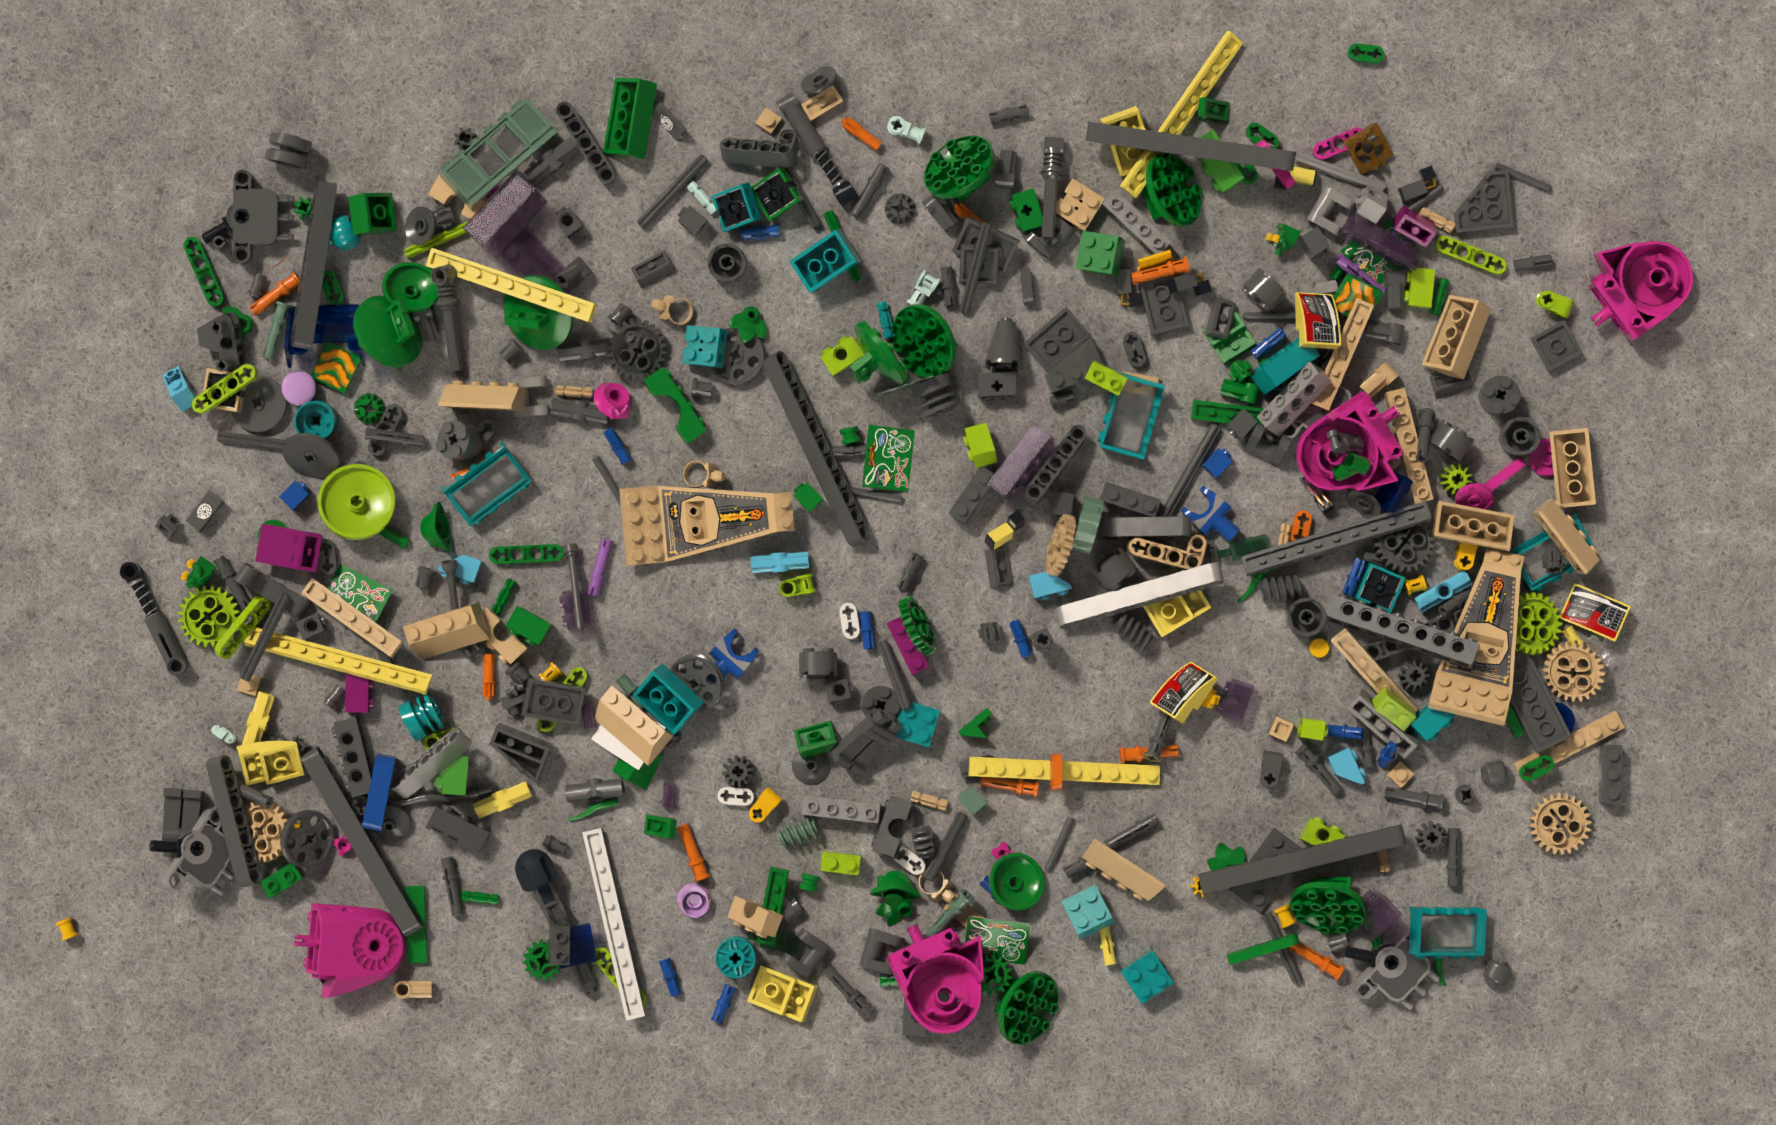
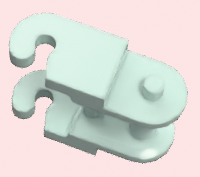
M219 725L212 727V733L226 743L230 744L236 741V736L225 727H220Z

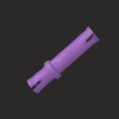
M1343 254L1336 258L1334 263L1345 272L1361 279L1364 278L1373 286L1385 292L1386 289L1361 270L1357 263L1351 262Z
M601 538L594 570L590 574L591 581L587 592L589 595L599 597L602 581L605 580L604 573L613 543L611 540Z

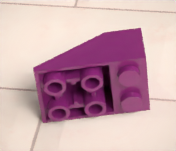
M261 524L255 562L316 572L322 534Z

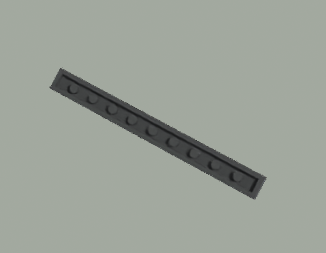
M1424 501L1242 556L1241 560L1246 576H1250L1432 521L1427 503Z

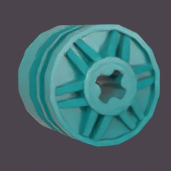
M320 400L307 402L300 406L295 413V429L298 434L309 433L327 439L337 429L338 415L334 407L327 402ZM314 416L321 417V425L313 423L315 421Z
M429 692L426 695L423 694L425 702H423L420 696L416 697L418 705L416 707L411 701L398 706L402 720L416 742L428 736L426 729L428 726L434 733L437 732L435 722L440 729L446 727L443 713L437 701L432 698Z
M738 935L730 936L722 941L716 951V965L720 972L727 977H743L755 965L756 949L747 938ZM735 952L741 957L737 962L730 958Z

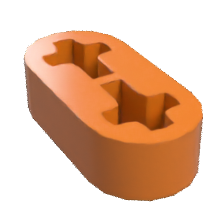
M1301 510L1295 514L1290 541L1296 540L1294 535L1298 534L1299 529L1302 530V537H1308L1312 521L1311 514L1308 511ZM1302 513H1304L1308 521L1303 523V527H1300L1301 521L1298 520V516H1302Z
M1051 754L1050 756L1051 790L1062 789V754Z

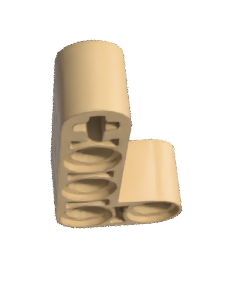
M1194 535L1188 540L1186 550H1181L1141 538H1134L1128 543L1127 550L1130 555L1188 570L1192 569L1187 564L1189 557L1196 559V567L1201 566L1207 542L1202 535ZM1194 539L1201 541L1202 546L1200 549L1193 547L1192 541ZM1138 542L1139 547L1145 548L1147 544L1146 555H1143L1145 550L1139 549L1135 552L1132 545ZM1152 547L1159 549L1160 555L1158 557H1153L1150 554ZM1171 552H1175L1178 555V561L1175 563L1169 560Z

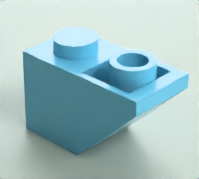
M177 366L162 375L169 394L179 409L183 412L192 407V401L196 395L181 368Z
M466 555L453 559L457 560L458 569H456L455 576L460 578L459 582L470 585L471 582L476 583L483 561ZM442 565L439 566L438 570L442 572L441 575L447 577L445 571L442 570Z
M1046 572L1028 576L1033 597H1038L1039 601L1049 599V594L1057 593V596L1068 594V589H1072L1069 583Z
M1347 747L1327 756V760L1335 775L1359 784L1365 783L1364 778H1366L1362 767L1358 768L1356 764L1358 758L1354 750H1350Z

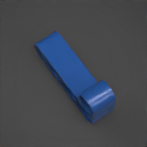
M381 753L376 755L362 824L364 829L380 832L382 830L397 756Z

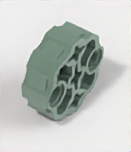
M1085 495L1077 521L1072 550L1087 554L1091 553L1104 500Z

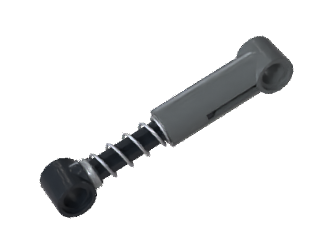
M790 92L776 101L778 108L788 120L793 130L796 131L798 138L810 157L813 156L817 159L816 163L820 164L821 170L826 173V178H829L831 181L832 192L840 205L844 206L857 198L858 195L851 183L845 181L840 176L841 173L835 168L836 165H833L832 158H829L826 154L827 151L824 150L826 148L825 143L806 116L795 95Z
M134 562L124 563L120 567V576L133 588V594L137 596V602L141 604V610L146 614L144 621L166 664L167 671L174 676L185 674L188 670V662L183 657L162 612H157V607H154L152 603L153 599L150 598L149 591L146 590L145 583H143L141 567ZM130 566L135 569V574L132 577L127 575V569ZM175 661H179L182 665L181 670L178 672L173 668Z

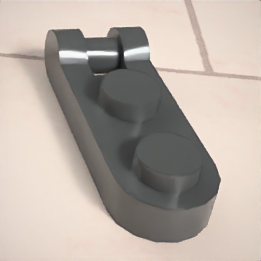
M1331 430L1326 433L1327 438L1331 441L1330 447L1332 452L1359 454L1364 449L1363 439L1355 434L1342 433L1337 430Z

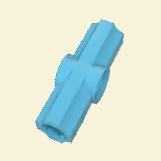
M781 552L751 557L752 573L771 571L776 573L809 568L808 552Z
M1463 570L1415 597L1414 601L1418 609L1423 613L1471 586V579ZM1441 586L1446 587L1448 590V594L1445 597L1440 596L1438 592Z

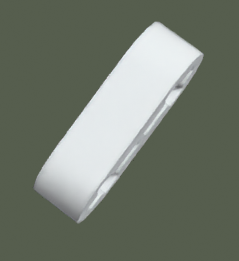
M845 603L840 608L842 632L846 638L854 639L860 632L857 610L853 604ZM845 606H849L850 609L854 610L851 613V620H847V615L842 612L846 609ZM848 622H852V627L857 629L853 636H850L845 631L849 628Z
M723 787L718 792V800L722 804L746 806L753 802L754 794L748 788ZM725 790H728L729 794H735V798H728V801H724L721 793L723 794ZM744 791H746L751 796V799L743 802V799L737 798V795H743Z
M901 846L900 851L905 850V856L909 859L907 861L904 858L894 860L912 874H921L925 869L924 861L907 847ZM912 860L915 863L920 861L921 870H912L913 865L909 861Z

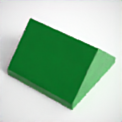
M831 720L794 730L801 759L829 752L837 745Z
M659 753L649 766L643 763L639 770L619 758L612 771L625 780L646 790L664 756Z

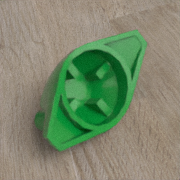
M437 502L434 504L432 511L422 519L420 531L423 538L429 542L430 547L440 546L444 551L449 552L452 550L450 525L441 502Z
M890 871L885 876H878L877 887L870 892V895L882 898L890 894L901 895L903 899H920L921 894L913 888L909 877L901 871Z

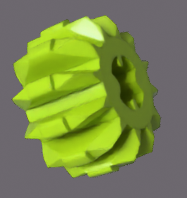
M1459 463L1457 468L1454 464H1450V469L1447 467L1443 469L1447 475L1441 474L1440 477L1446 479V481L1440 482V485H1448L1444 489L1445 492L1451 489V495H1455L1456 489L1458 491L1463 486H1466V484H1473L1472 481L1467 480V478L1473 475L1465 474L1469 470L1468 467L1461 470L1462 464ZM1459 475L1458 478H1461V482L1454 484L1455 481H1452V477Z

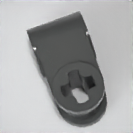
M1264 750L1260 782L1264 787L1272 788L1278 783L1283 753ZM1269 774H1271V778H1274V782H1270V785L1264 780V777H1267Z

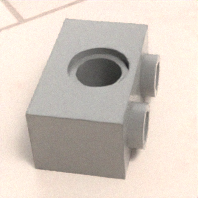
M1368 184L1357 195V213L1377 224L1387 209L1388 195Z

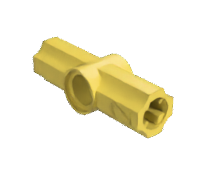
M261 691L258 692L254 708L251 710L247 720V731L242 745L261 742L263 734L268 728L267 722H270L271 716L269 715L275 700L274 695Z
M527 781L509 789L505 788L491 794L492 796L477 801L473 806L480 819L496 811L500 812L512 807L515 803L526 800L533 795Z

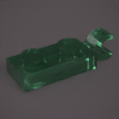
M1263 534L1228 542L1229 548L1217 551L1218 558L1231 556L1232 561L1240 560L1242 556L1268 549L1267 535Z
M749 931L748 939L756 941V932ZM778 931L776 946L760 943V948L797 955L800 938L795 934Z

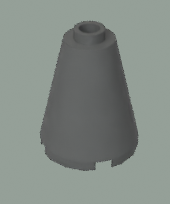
M1001 318V321H998L985 361V368L988 370L991 367L996 368L995 372H1017V368L1023 370L1017 326L1011 318Z

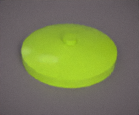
M350 464L336 469L324 480L318 493V510L322 521L334 534L349 540H363L377 535L389 524L395 511V494L390 481L382 472L368 465Z

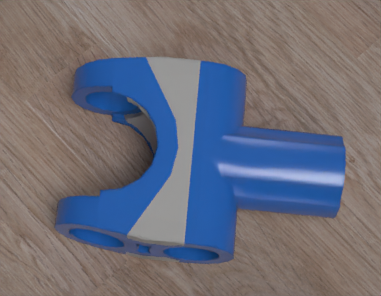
M1202 486L1200 491L1207 498V511L1202 514H1196L1184 507L1181 512L1185 517H1191L1192 525L1206 537L1214 529L1230 542L1240 530L1225 516L1232 507L1219 495Z
M735 628L723 637L709 652V655L716 660L715 663L719 667L723 679L729 672L738 679L759 652V649L755 647L751 653L744 656L734 654L732 641L738 633ZM709 674L710 682L716 683L715 675Z

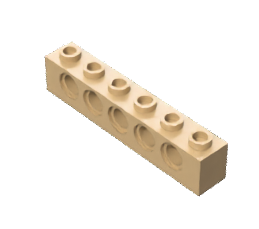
M1405 388L1384 393L1387 410L1395 406L1398 410L1397 412L1400 413L1399 417L1391 421L1394 437L1401 446V449H1403L1400 460L1412 505L1433 500L1425 464L1416 460L1418 437Z

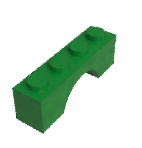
M662 367L642 382L653 397L666 396L677 404L680 417L675 430L684 443L688 444L706 431L704 428L706 423L700 416L697 417L693 412L696 410L695 407L682 396L685 393L679 385L674 384L672 381L674 377L671 372Z

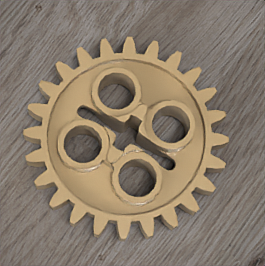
M1062 515V518L1060 517L1059 522H1057L1054 528L1053 535H1051V540L1047 547V561L1045 563V570H1047L1046 573L1049 575L1059 576V573H1062V569H1064L1067 563L1068 556H1070V551L1074 545L1073 536L1076 533L1074 531L1076 520L1073 516Z
M1567 640L1565 646L1559 643L1558 648L1553 647V653H1548L1547 657L1549 659L1544 661V664L1547 666L1543 668V671L1548 673L1544 676V679H1550L1546 685H1553L1551 692L1557 690V697L1563 694L1565 695V701L1571 697L1572 702H1575L1578 697L1580 702H1582L1584 696L1590 699L1591 693L1596 695L1597 689L1600 690L1602 688L1600 683L1605 681V678L1602 676L1607 671L1601 669L1606 664L1600 663L1603 656H1596L1598 650L1591 651L1592 645L1586 648L1584 641L1581 645H1578L1577 640H1575L1571 645L1570 641ZM1561 658H1567L1569 664L1562 663ZM1580 659L1587 660L1589 665H1582ZM1572 668H1575V671L1578 672V673H1577V674H1574V671L1572 670ZM1561 676L1567 677L1569 683H1564L1561 680ZM1580 678H1586L1588 684L1581 683Z
M1557 792L1556 798L1549 794V800L1542 797L1543 804L1536 802L1538 809H1531L1535 815L1529 816L1533 823L1528 824V826L1534 827V830L1529 833L1536 834L1533 841L1540 840L1538 847L1541 848L1545 845L1544 851L1548 852L1552 848V854H1556L1557 850H1559L1560 855H1563L1565 849L1567 853L1571 854L1572 847L1578 850V843L1584 845L1581 839L1589 838L1585 831H1591L1586 826L1591 824L1592 821L1586 820L1590 813H1584L1587 807H1580L1581 800L1574 802L1575 796L1572 795L1568 799L1567 793H1564L1561 798L1560 793ZM1565 805L1567 812L1561 816L1558 809L1560 806ZM1550 809H1553L1559 820L1564 821L1562 826L1568 832L1570 838L1566 837L1561 827H1556L1558 822L1550 813ZM1545 816L1551 818V823L1548 826H1544L1542 823V819ZM1575 821L1578 825L1577 830L1571 832L1569 824ZM1555 832L1561 833V840L1559 842H1554L1553 840Z
M255 802L245 806L250 833L251 829L253 830L252 840L258 862H270V860H277V857L283 856L280 836L288 820L286 819L288 812H282L283 806H277V802H273L269 808H265Z

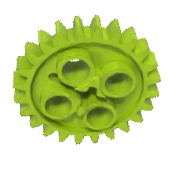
M204 585L203 591L196 588V594L191 591L189 592L190 599L187 597L183 598L186 605H179L184 610L178 612L179 615H183V618L179 619L178 622L184 623L180 629L187 630L184 636L191 635L190 642L197 639V645H200L203 641L204 647H208L209 642L212 647H215L216 641L218 642L238 618L236 614L241 613V611L235 610V607L238 606V603H232L235 597H227L229 591L222 593V587L215 591L214 585H211L210 590H208L207 586ZM210 597L215 600L213 608L207 606V600ZM220 605H223L221 610L211 616L212 620H206L198 628L196 627V624L207 617V612L212 613ZM195 609L200 612L198 620L192 618V612ZM222 612L227 615L225 623H221L218 618ZM207 624L212 627L210 635H206L203 630Z
M1535 592L1523 593L1522 596H1519L1516 651L1522 650L1523 654L1529 652L1530 655H1535V653L1542 654V651H1549L1548 646H1555L1552 640H1559L1556 633H1562L1558 629V626L1563 625V623L1558 622L1562 615L1556 614L1559 608H1553L1555 602H1548V596L1543 597L1542 593L1536 594ZM1523 609H1524V611H1525V613H1526V615H1525L1524 618H1523V616H1522V610H1523ZM1540 610L1543 612L1542 618L1539 616ZM1522 629H1524L1526 633L1524 637L1521 633ZM1540 629L1543 631L1542 638L1539 635Z

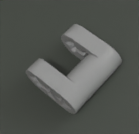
M1325 186L1306 221L1330 235L1338 237L1342 228L1326 218L1334 204L1348 212H1352L1356 203Z
M547 376L510 380L511 383H519V387L525 388L524 411H513L514 418L550 415L549 405L530 406L528 389L546 387Z

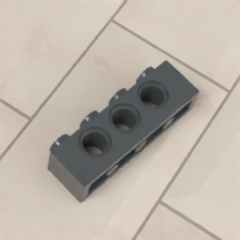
M354 717L334 722L332 733L334 738L338 739L339 745L336 746L338 756H342L343 764H341L343 775L347 776L348 783H345L347 793L351 794L352 797L368 794L372 771L359 718ZM347 733L353 736L351 744H347L344 741V736ZM351 752H355L358 755V760L355 763L350 762L348 758ZM355 771H360L363 775L362 780L359 782L353 778Z

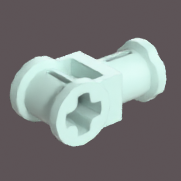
M900 116L890 118L887 125L890 134L910 138L917 141L919 145L926 130L925 128L920 129L911 125L912 123L904 121ZM897 121L901 128L894 130L892 124H895Z
M924 269L914 287L915 292L906 302L910 305L923 304L925 299L933 294L941 279L934 278Z

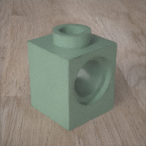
M973 785L957 797L972 815L975 813L979 815L986 809L984 805L987 802Z

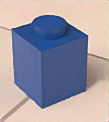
M1218 448L1202 466L1216 479L1233 462L1230 459L1232 456L1225 449L1220 450Z
M294 481L279 498L292 511H295L311 495L308 492L310 488L303 481L300 483Z

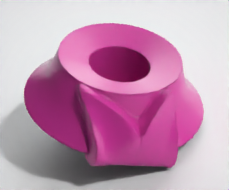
M604 383L598 386L594 392L595 405L603 414L609 416L610 419L628 417L632 408V400L624 386L618 383Z

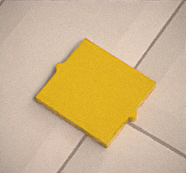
M1167 250L1138 259V272L1165 265L1170 260L1173 262L1174 259L1171 256V251Z

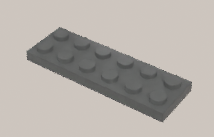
M1515 650L1513 689L1510 703L1536 754L1572 737L1529 652L1523 654L1522 650Z

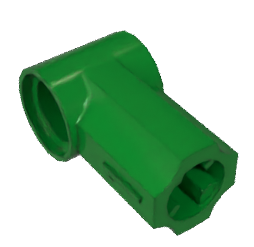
M1224 378L1220 395L1256 405L1260 389L1256 384L1233 382V380Z
M1349 453L1341 464L1332 467V472L1338 481H1343L1356 473L1364 475L1370 467V461L1360 455Z

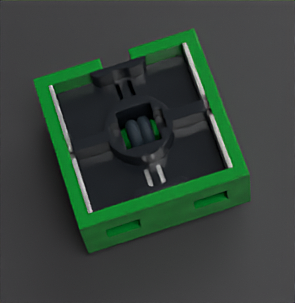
M782 167L751 187L756 201L769 221L775 220L804 200L797 187L791 185L792 179L786 169Z

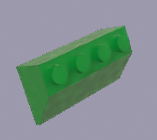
M615 78L603 149L604 154L645 159L657 83L640 78Z

